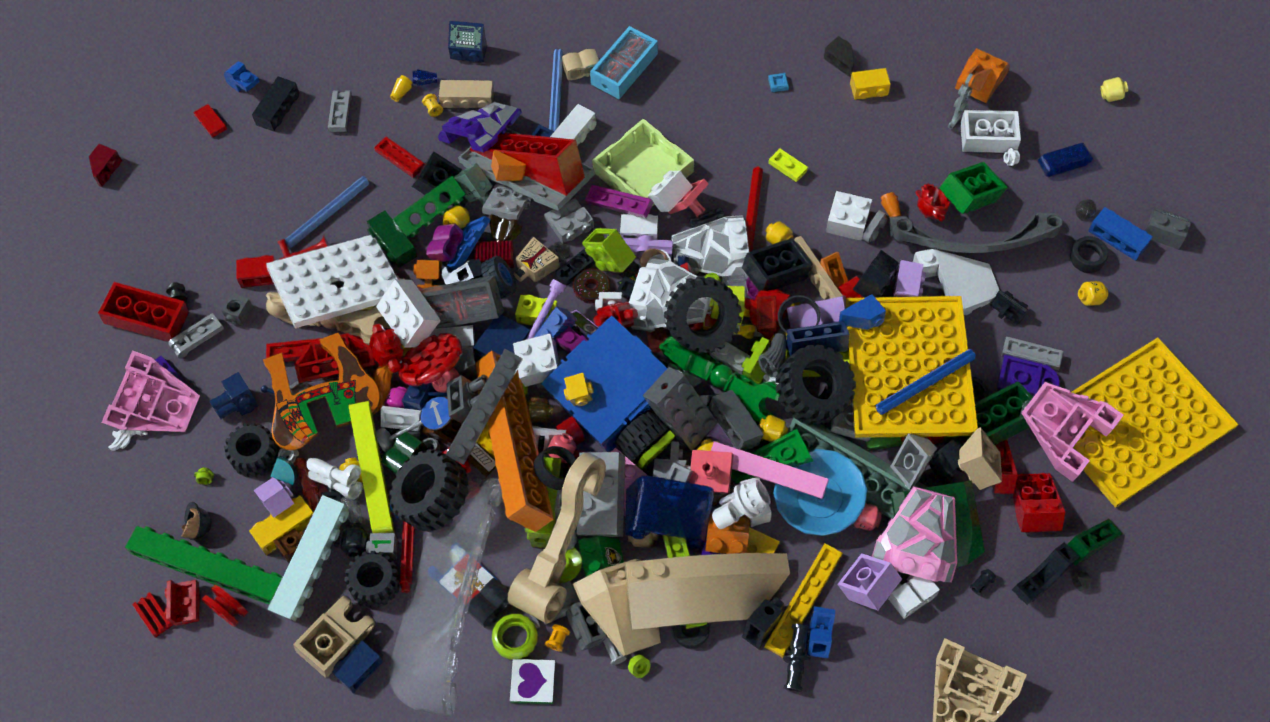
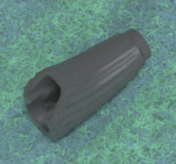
M775 334L767 351L759 356L760 368L768 376L776 377L779 374L780 366L784 364L786 356V336L784 334Z

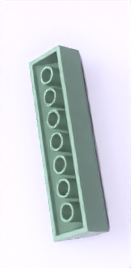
M793 418L787 434L797 429L808 451L814 449L831 450L851 459L863 473L867 486L866 503L876 505L883 515L893 519L894 513L890 494L910 491V489L890 467L891 465L839 434L830 432V429L822 424L814 425L812 421L807 424L803 423L801 418L798 420ZM918 482L915 486L919 488H928L920 482Z

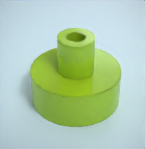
M636 655L629 660L628 670L636 678H642L648 674L651 664L643 655Z

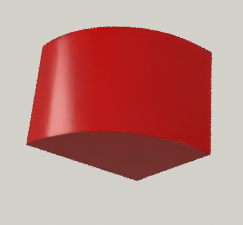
M573 416L556 426L557 430H566L565 434L573 438L576 446L585 440L584 434Z

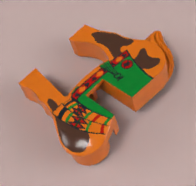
M339 333L320 339L322 348L331 354L338 365L339 380L321 383L292 395L282 353L263 359L265 367L271 374L272 388L275 393V410L271 430L274 441L283 449L298 450L304 447L311 439L317 437L318 432L307 403L326 397L337 428L351 424L349 405L369 401L372 415H374L384 406V401L391 390L393 372L386 365L376 369L373 373V378L368 376L360 366L355 355L345 346Z

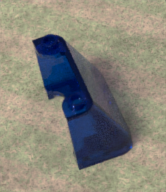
M653 476L637 478L626 489L625 535L632 536L634 539H644L650 533L685 538L686 544L690 548H701L706 543L708 524L714 500V489L709 486Z

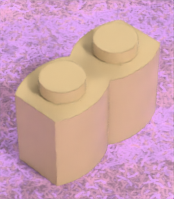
M585 49L579 53H568L562 56V65L568 80H577L584 76L589 77L590 71L599 61L595 49Z

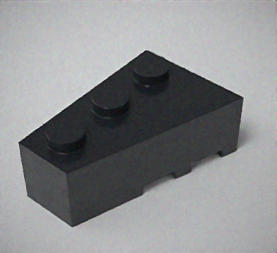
M880 250L853 290L864 298L871 294L874 297H881L898 272L896 268L899 262Z

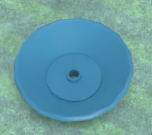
M824 449L810 450L809 453L813 462L794 468L829 479L824 498L818 499L817 497L775 484L773 494L777 510L789 525L803 533L825 536L841 532L856 522L865 508L867 486L863 473L851 459L836 451Z

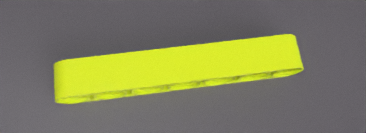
M365 401L349 405V412L372 533H395L370 402Z

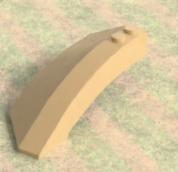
M787 553L714 554L626 562L625 575L632 630L748 620L765 599L770 601L789 576L790 570Z

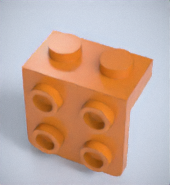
M711 513L705 551L724 554L747 553L750 519L743 515L737 522L721 530L716 526L712 517L713 513Z

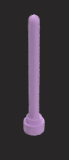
M554 279L550 284L551 292L526 340L535 338V334L541 328L557 295L564 292L566 285Z

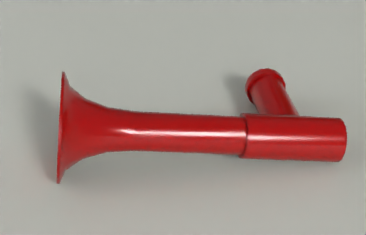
M323 235L319 243L290 254L286 240H279L278 244L284 255L279 260L328 247V241Z

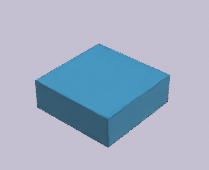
M786 73L768 75L771 92L789 89Z

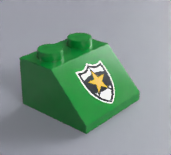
M596 536L578 540L585 577L601 569L624 563L619 539Z

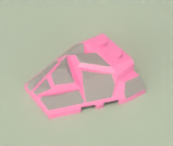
M914 486L900 505L895 517L889 521L884 533L876 540L872 557L890 562L898 572L935 582H952L957 566L955 498Z

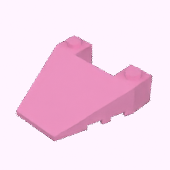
M1047 382L1042 385L1022 411L1023 417L1055 470L1072 482L1090 461L1073 449L1089 425L1104 436H1107L1123 417L1122 413L1106 402H1098L1089 399L1088 396L1077 395L1070 392V390Z

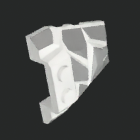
M743 215L722 217L672 235L674 264L678 265L679 255L690 256L689 265L695 274H698V272L715 273L718 276L726 277L728 281H740L749 278L742 269L746 254L749 252L746 224Z
M653 258L647 263L646 267H641L629 301L631 308H635L638 312V317L634 319V326H631V328L648 332L655 331V328L659 327L667 329L665 324L667 319L664 318V312L667 311V307H665L666 300L670 301L671 299L669 294L671 291L675 292L678 289L676 286L679 283L684 284L686 279H696L697 276L669 260ZM703 297L692 303L687 312L688 325L704 322L711 298Z

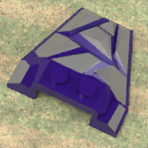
M493 102L480 108L478 111L471 110L450 118L442 126L443 130L439 133L438 139L450 144L460 136L468 138L472 150L484 153L499 141V133L504 134L507 131L505 126L512 125L522 114V111L513 106Z

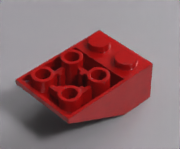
M1018 474L1013 499L1016 518L1021 532L1062 531L1065 510L1051 474Z

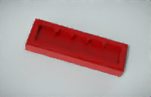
M385 137L374 147L375 152L412 178L420 173L425 164L388 137Z

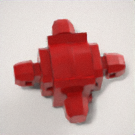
M618 302L598 308V315L593 320L594 324L600 327L612 315L624 328L634 326V319L638 317V312L635 308H631L629 302Z
M381 324L373 325V334L370 337L369 346L372 347L373 358L378 362V367H385L387 365L391 372H398L401 368L400 362L404 352L400 348L401 341L399 337L395 334L394 329L385 331Z

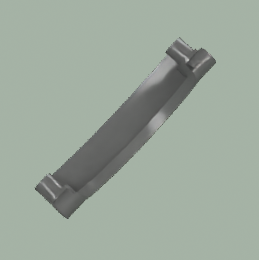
M1055 212L1033 214L1027 224L1019 231L1005 239L988 244L944 241L926 233L906 216L889 217L888 232L891 238L894 236L899 242L907 241L933 249L952 252L988 253L1014 249L1046 238H1054L1058 235L1063 220Z

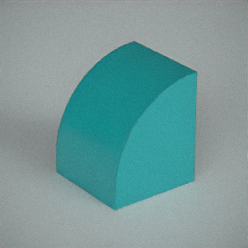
M279 456L270 477L294 485L297 479V472L290 460Z

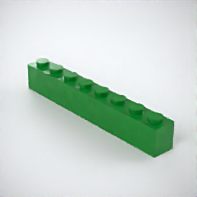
M136 526L125 546L131 555L270 605L283 578L275 572H271V574L266 573L264 569L256 565L249 567L242 560H230L220 552L213 554L203 546L194 547L184 539L177 541L167 533L158 534L148 526H145V528Z

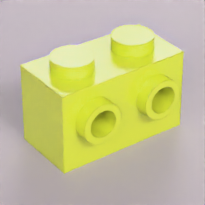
M520 295L515 313L517 323L533 326L547 298ZM556 300L550 308L544 322L555 309V307H558V303Z

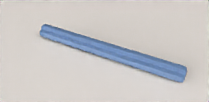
M555 49L553 55L549 129L554 132L559 127L562 49Z
M362 176L285 239L288 249L294 247L369 185L368 179Z

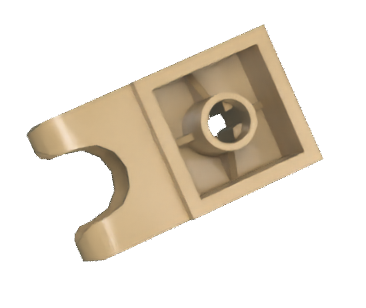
M342 596L293 644L296 653L326 679L334 670L335 664L349 654L351 647L363 641L375 628L376 620L371 616H365L358 622L346 620L345 617L352 608V601L348 596ZM323 644H325L326 646L327 644L329 645L326 648L321 647Z

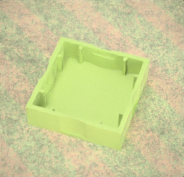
M644 119L627 131L619 141L610 145L592 160L595 174L612 189L649 198L648 195L652 192V187L660 183L667 172L680 170L686 178L694 172V159L677 145L669 142L661 132Z

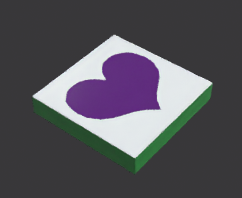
M513 659L510 703L553 704L555 660Z

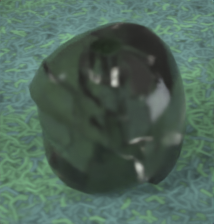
M1090 199L1079 202L1075 207L1076 216L1080 220H1089L1096 213L1097 207L1095 202Z

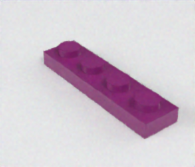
M596 185L591 186L585 198L588 204L647 218L654 203L649 198Z

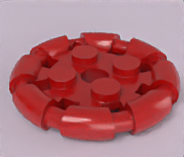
M440 333L439 336L432 335L424 339L417 347L409 349L402 358L401 368L398 371L400 379L407 385L421 386L423 383L427 385L442 378V375L447 371L449 372L459 361V355L462 354L460 339L450 333Z

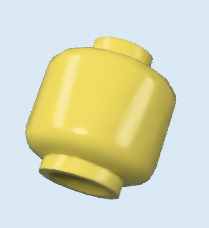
M1120 77L1105 80L1103 85L1100 86L1102 98L1106 99L1107 102L1123 99L1125 92H1128L1127 82H1123Z

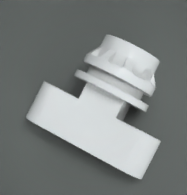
M759 480L744 482L741 485L735 486L733 493L719 501L722 506L714 510L712 514L716 526L722 530L737 522L743 515L751 519L756 517L757 514L762 513L765 506L770 504L768 491Z

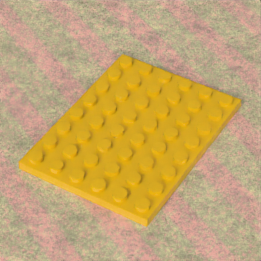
M962 296L875 297L886 310L884 322L880 326H874L869 330L847 326L850 334L848 344L850 371L853 370L855 377L852 379L856 382V388L852 390L855 391L854 399H852L855 438L907 437L908 433L920 437L972 436L978 429L970 362L883 415H880L876 410V404L968 350ZM845 298L846 308L864 298Z
M1158 337L1072 391V393L1088 396L1089 399L1098 402H1106L1123 414V417L1107 436H1104L1089 425L1073 447V449L1090 460L1083 471L1115 508L1239 425Z

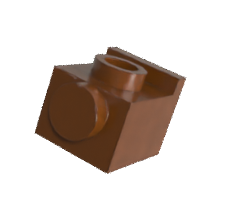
M294 528L280 539L273 541L288 563H290L304 534L302 530L297 532Z

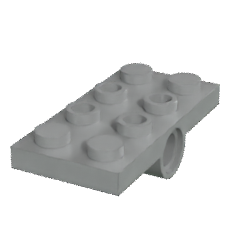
M497 182L482 207V213L494 214L509 220H518L523 209L527 210L529 208L531 198Z

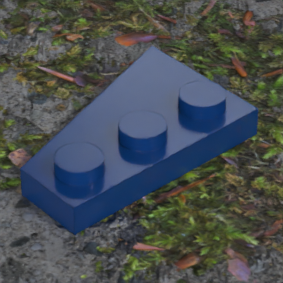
M483 216L466 224L462 230L463 237L457 246L456 254L448 262L447 268L454 271L466 263L467 258L490 222L488 217Z

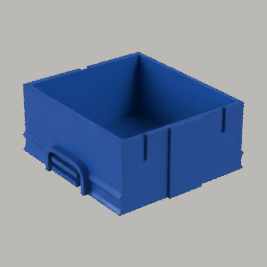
M612 315L591 336L588 334V341L583 340L566 356L568 360L565 362L562 359L561 364L541 383L552 398L570 416H573L576 422L606 452H611L617 447L615 442L618 436L629 424L642 414L654 411L642 395L667 370L654 356L653 352L636 335L633 336ZM584 373L588 382L591 381L594 393L591 395L593 400L584 406H573L570 400H566L564 395V389H566L564 378Z

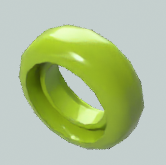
M509 614L502 617L492 631V642L495 650L502 657L509 660L527 657L533 652L538 640L535 624L522 614ZM512 626H520L527 633L525 643L517 648H511L503 642L504 632Z

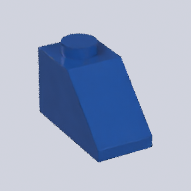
M871 294L841 311L839 322L844 321L846 326L869 330L874 326H880L884 322L886 310Z

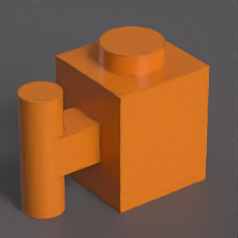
M417 260V264H414V275H416V279H425V285H417L418 287L424 289L440 286L433 285V280H442L440 272L442 261Z

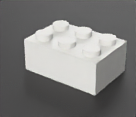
M964 110L961 120L962 151L1005 153L1010 148L1018 150L1021 141L1018 111Z
M395 279L376 306L391 329H394L404 348L417 347L421 341L431 335L441 321L412 280Z

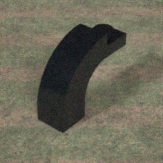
M1065 542L1062 543L1031 574L1016 584L1012 591L1026 605L1034 602L1080 556Z

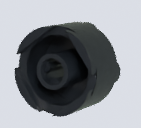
M958 438L951 440L937 452L936 457H932L928 464L945 484L949 483L957 473L962 472L958 459H960L959 450L963 443Z

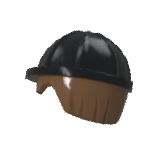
M190 502L186 507L185 525L182 526L184 532L181 537L197 540L209 532L211 528L210 515L195 502Z

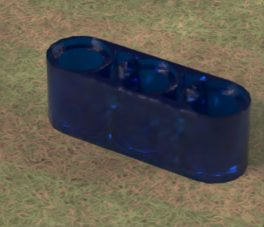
M1079 143L1046 153L1038 159V163L1045 176L1051 177L1084 167L1092 162L1093 157L1086 145Z

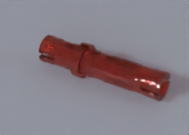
M298 458L296 459L297 463L294 461L293 464L303 486V495L307 497L311 510L315 511L320 501L319 488L308 477L310 470L307 468L306 460Z

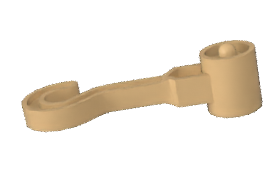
M587 452L578 457L570 467L562 487L561 511L547 546L537 555L532 570L527 568L522 570L510 587L508 593L509 604L547 624L557 617L564 605L566 588L558 585L566 566L565 554L583 510V491L596 496L601 489L606 472V464L603 459Z

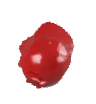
M929 183L924 184V186H921L922 190L915 192L919 198L917 207L926 218L938 219L940 222H943L945 214L948 212L950 201L937 186Z

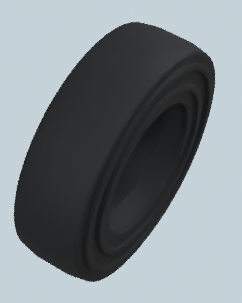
M709 623L699 626L698 634L692 637L687 636L683 632L684 625L672 626L674 639L685 648L700 647L707 641L710 633Z

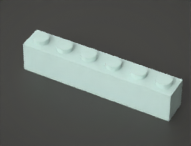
M322 495L268 610L293 621H296L302 615L304 610L303 604L306 598L308 599L313 591L312 585L315 579L320 577L322 572L321 566L324 560H327L330 556V547L333 541L337 540L340 534L339 528L349 515V508L345 504Z

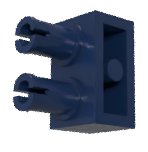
M239 372L221 381L226 390L209 401L220 420L235 411L240 412L241 416H243L244 414L251 413L259 406Z

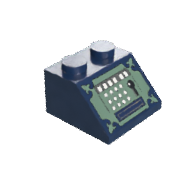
M460 21L449 22L448 50L450 59L484 62L487 50L484 24Z

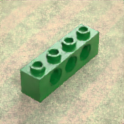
M450 176L395 216L393 221L406 237H413L420 232L418 228L422 225L427 227L434 222L433 217L437 214L442 216L448 211V206L451 204L457 205L464 200L462 196L465 193L454 177ZM442 192H446L449 195V200L446 203L440 200ZM427 203L434 205L435 209L432 213L426 212L425 206ZM414 213L420 217V221L417 224H413L410 221V217Z

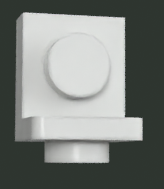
M599 292V300H595V310L597 311L598 308L618 302L623 303L622 292Z

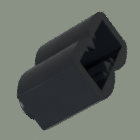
M492 578L470 600L465 609L484 628L487 625L491 626L498 619L497 614L501 610H507L511 604L508 602L509 590L495 578Z

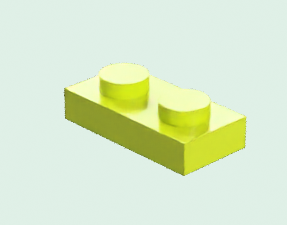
M779 149L768 162V164L795 182L808 171L806 165L782 149Z

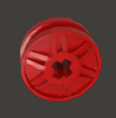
M214 585L211 590L217 597L213 599L205 595L202 598L203 602L223 620L236 627L239 622L233 615L237 613L244 617L248 611L230 594L219 586Z

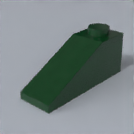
M1109 518L1076 535L1067 544L1080 556L1074 563L1075 566L1087 560L1122 535V532Z

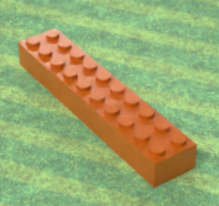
M490 351L475 363L478 378L481 375H486L489 378L501 357L499 354ZM517 370L487 423L499 476L498 480L501 485L502 498L506 509L505 514L509 520L537 532L554 520L547 488L538 479L534 471V461L539 453L522 381Z

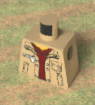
M533 237L516 258L518 270L514 273V276L520 282L527 276L534 282H538L560 267L559 258Z

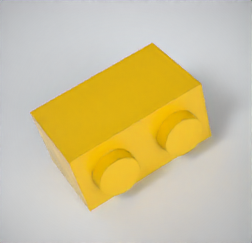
M886 68L852 72L850 85L854 100L883 97L889 94L891 84Z

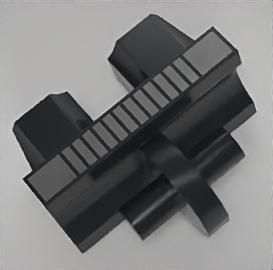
M999 290L990 306L1000 312L998 314L1000 319L1005 316L1016 325L1020 324L1028 311V305L1024 302H1016L1013 299V294L1009 291L1003 292Z

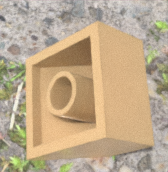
M978 428L959 450L960 459H958L960 469L968 474L969 480H972V483H975L979 490L1002 482L1000 452L983 429Z

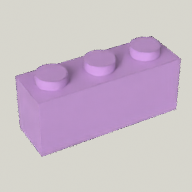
M846 296L815 301L820 309V322L818 325L839 322L840 312L846 309ZM805 303L787 308L791 329L816 325L817 314L809 304Z

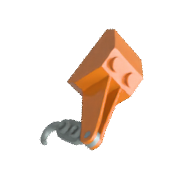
M977 48L975 49L955 86V89L959 90L958 94L960 97L954 103L956 109L951 122L948 124L949 129H952L958 122L962 111L968 105L966 99L970 96L987 103L1008 74L1010 69L1009 63Z

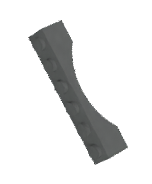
M504 349L447 451V456L463 465L466 463L493 411L522 363L523 358Z

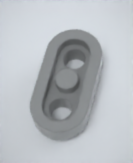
M880 210L876 213L866 228L862 240L868 243L871 240H876L879 228H883L888 220L886 213Z

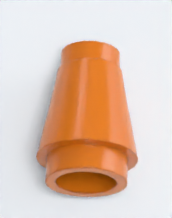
M894 192L884 194L881 197V205L889 217L901 216L898 196Z

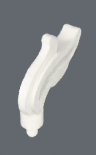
M140 430L113 431L112 435L116 439L108 448L111 451L118 450L119 448L123 449L130 443L133 435L143 436L148 435V432Z

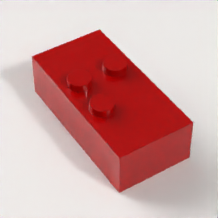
M114 282L98 314L104 324L169 342L179 334L189 314V310L185 301Z

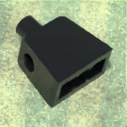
M774 598L772 602L765 599L747 620L742 638L759 650L777 626L783 613L784 603L778 598Z

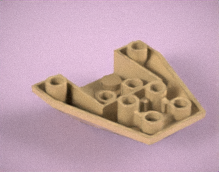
M633 559V560H630V561H627V562L644 561V560ZM626 562L601 569L573 584L583 607L623 656L661 643L659 627L632 630L625 575Z

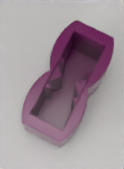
M457 224L438 226L434 232L433 240L427 247L426 255L431 260L451 261L456 254L457 246L462 240L463 231Z

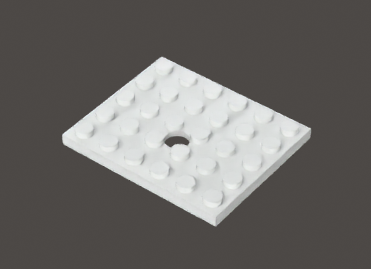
M371 235L266 263L267 270L295 328L378 305L393 281L398 279L382 249L377 244L376 238H372ZM335 281L344 282V286L341 288L331 284Z

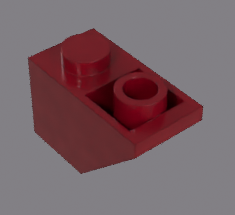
M98 144L89 155L93 177L97 184L103 187L113 172L120 166L122 160L116 150L102 144Z

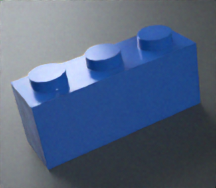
M1106 207L1093 220L1089 228L1090 233L1135 261L1148 247L1153 237Z

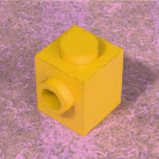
M584 373L564 378L566 385L564 395L566 400H570L573 406H584L593 400L591 394L594 393L591 381L588 382Z

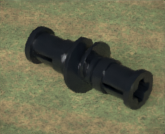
M792 624V629L794 630L790 644L791 650H787L786 653L788 655L783 657V661L789 663L787 666V681L783 688L802 692L801 681L802 674H804V661L811 660V657L805 655L808 632L811 630V627L802 624Z

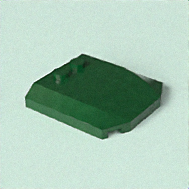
M972 480L922 488L955 498L956 567L966 566L983 554L985 548ZM910 491L890 494L894 517Z

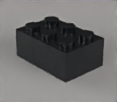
M791 238L748 252L742 269L758 291H768L807 279L813 264L795 240Z

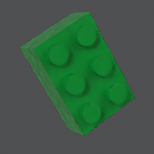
M981 162L950 173L939 189L955 205L958 211L965 214L997 202L1007 189V186L985 162Z

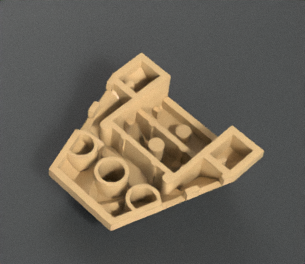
M944 638L936 658L932 722H995L1012 701L1018 697L1027 674L1008 666L1001 667L965 651V647Z

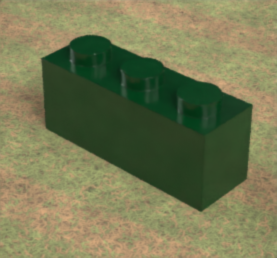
M385 210L367 221L369 227L367 229L368 234L372 238H376L377 244L382 251H386V256L391 263H395L400 268L417 257L412 243Z

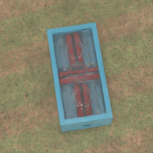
M629 26L590 71L591 85L620 99L657 56L658 41Z

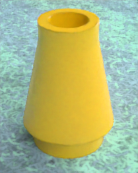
M403 75L397 78L390 98L399 102L412 88V81Z

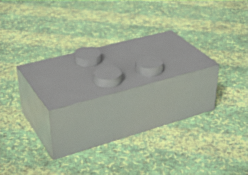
M589 452L605 461L606 472L601 489L596 496L583 491V510L577 524V535L583 537H623L625 455L620 452Z

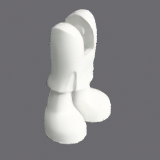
M308 459L307 468L310 470L308 477L311 480L325 484L330 489H335L346 498L355 500L359 497L363 488L362 483L357 481L361 474L359 466L355 464L349 465L343 471L321 459Z

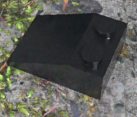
M433 151L411 187L426 195L450 176H457L462 169ZM442 192L440 200L446 203L449 200V195L446 192ZM462 196L464 200L457 205L465 207L468 200Z

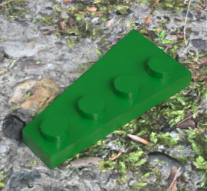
M797 429L751 453L791 467L813 462ZM732 469L731 477L735 484L755 478Z

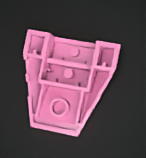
M132 350L125 366L126 373L112 405L109 404L101 423L120 430L186 432L200 395L157 363L152 357Z

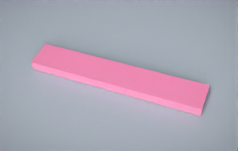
M715 441L713 443L711 451L733 453V470L820 499L824 497L829 482L827 478Z

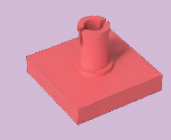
M702 179L692 183L693 187L668 213L673 214L689 207L697 217L701 215L705 208L696 198L708 186V182Z
M692 450L690 469L693 470V473L689 480L688 490L729 494L733 453Z

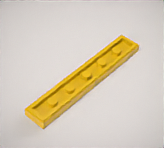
M824 543L765 644L766 649L782 658L785 656L793 638L794 629H792V624L804 623L842 557V552Z

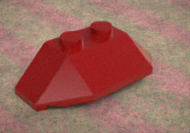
M349 333L340 335L345 346L355 355L363 370L375 365L372 349L368 344ZM320 340L310 342L294 364L299 384L322 381L339 376V368L335 359L322 348Z

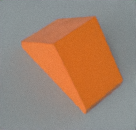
M494 150L491 168L496 181H522L526 164Z
M839 252L821 259L820 264L837 289L848 281Z

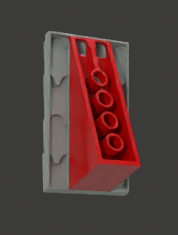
M507 127V131L504 134L499 133V141L484 153L472 150L470 146L458 157L459 163L463 164L466 168L477 163L485 176L493 181H496L491 168L494 150L526 164L522 181L496 182L511 187L513 191L533 198L535 202L558 211L595 175L594 168L581 163L575 139L522 135Z

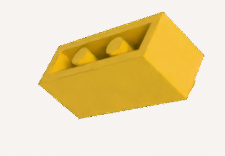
M301 495L292 499L294 504L274 518L270 514L268 518L257 522L249 530L266 556L277 549L273 542L275 539H280L294 528L297 532L307 528L313 516V511Z

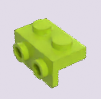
M764 337L761 338L760 342L756 341L751 349L753 354L750 358L746 357L741 366L744 368L743 375L758 384L762 382L765 375L760 368L758 359L769 348V340Z

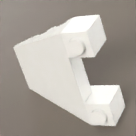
M936 249L915 252L913 262L923 264L922 271L926 272L925 278L938 276L945 296H962L964 315L967 316L973 310L989 304L996 297L999 288L990 264Z

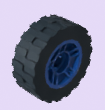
M494 256L482 263L481 272L483 277L495 275L501 299L515 293L517 287L516 280L503 258Z

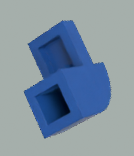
M239 61L224 72L227 84L238 92L242 89L248 92L260 82L259 78L247 70L245 64Z
M814 606L810 622L811 630L808 637L807 655L829 658L835 609Z

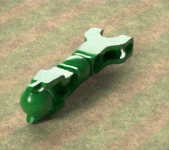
M672 336L666 338L660 344L659 348L663 355L683 370L689 371L706 381L710 380L715 387L724 388L723 391L725 392L733 390L756 422L760 423L762 418L766 419L767 416L773 415L766 408L765 401L767 397L776 401L779 400L780 393H776V386L778 384L775 382L767 381L758 384L738 372L733 373L729 366L720 364L719 361L705 352L697 353L696 351L686 349Z

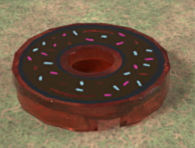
M586 269L576 275L573 281V291L575 296L585 303H595L596 299L599 300V292L610 291V281L604 272L597 269ZM590 283L596 285L594 289H588L586 286Z

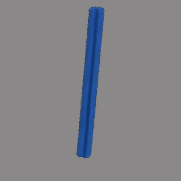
M972 349L966 350L876 404V410L880 415H883L973 361L976 354Z

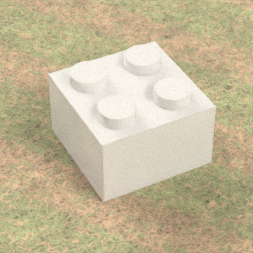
M836 191L827 222L826 233L862 241L872 199Z
M551 334L513 343L515 354L523 358L518 368V373L525 387L543 382L560 365L556 343Z

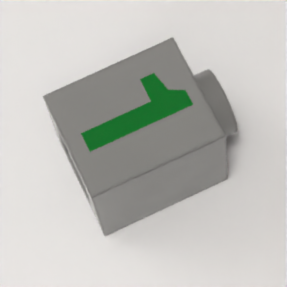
M370 533V541L366 542V552L369 554L371 551H376L377 554L383 552L391 560H397L398 539L395 533Z

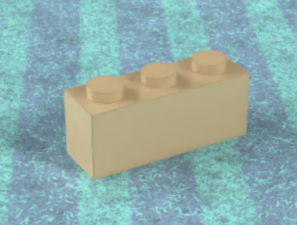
M441 80L439 91L440 105L443 108L485 107L493 103L494 100L493 81Z

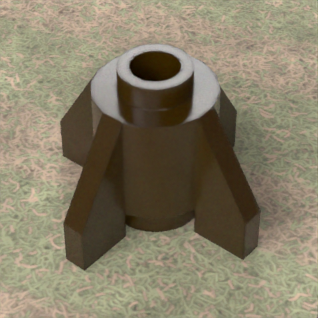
M494 214L490 215L489 225L492 240L513 241L521 234L522 226L517 225L518 220L500 218Z

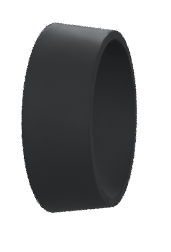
M796 295L786 299L778 311V322L783 331L787 333L782 321L783 313L788 306L796 302H804L814 308L817 314L816 325H818L820 322V309L814 300L803 295Z
M551 446L536 457L534 471L538 479L545 486L554 490H562L565 479L557 478L547 470L543 460L544 454L558 455L570 467L576 461V458L563 447Z

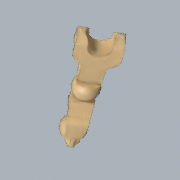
M267 293L266 309L269 314L293 325L279 293ZM373 308L369 311L358 310L309 324L310 326L317 325L318 327L322 324L323 327L328 329L337 328V331L361 337L363 342L368 345L373 334V325L381 324L384 328H391L378 308Z

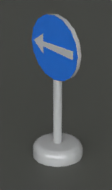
M445 397L431 399L422 408L420 421L393 435L384 428L377 430L376 437L383 451L386 452L391 449L395 444L394 439L405 431L409 432L421 425L430 430H438L445 427L452 419L449 417L448 399Z

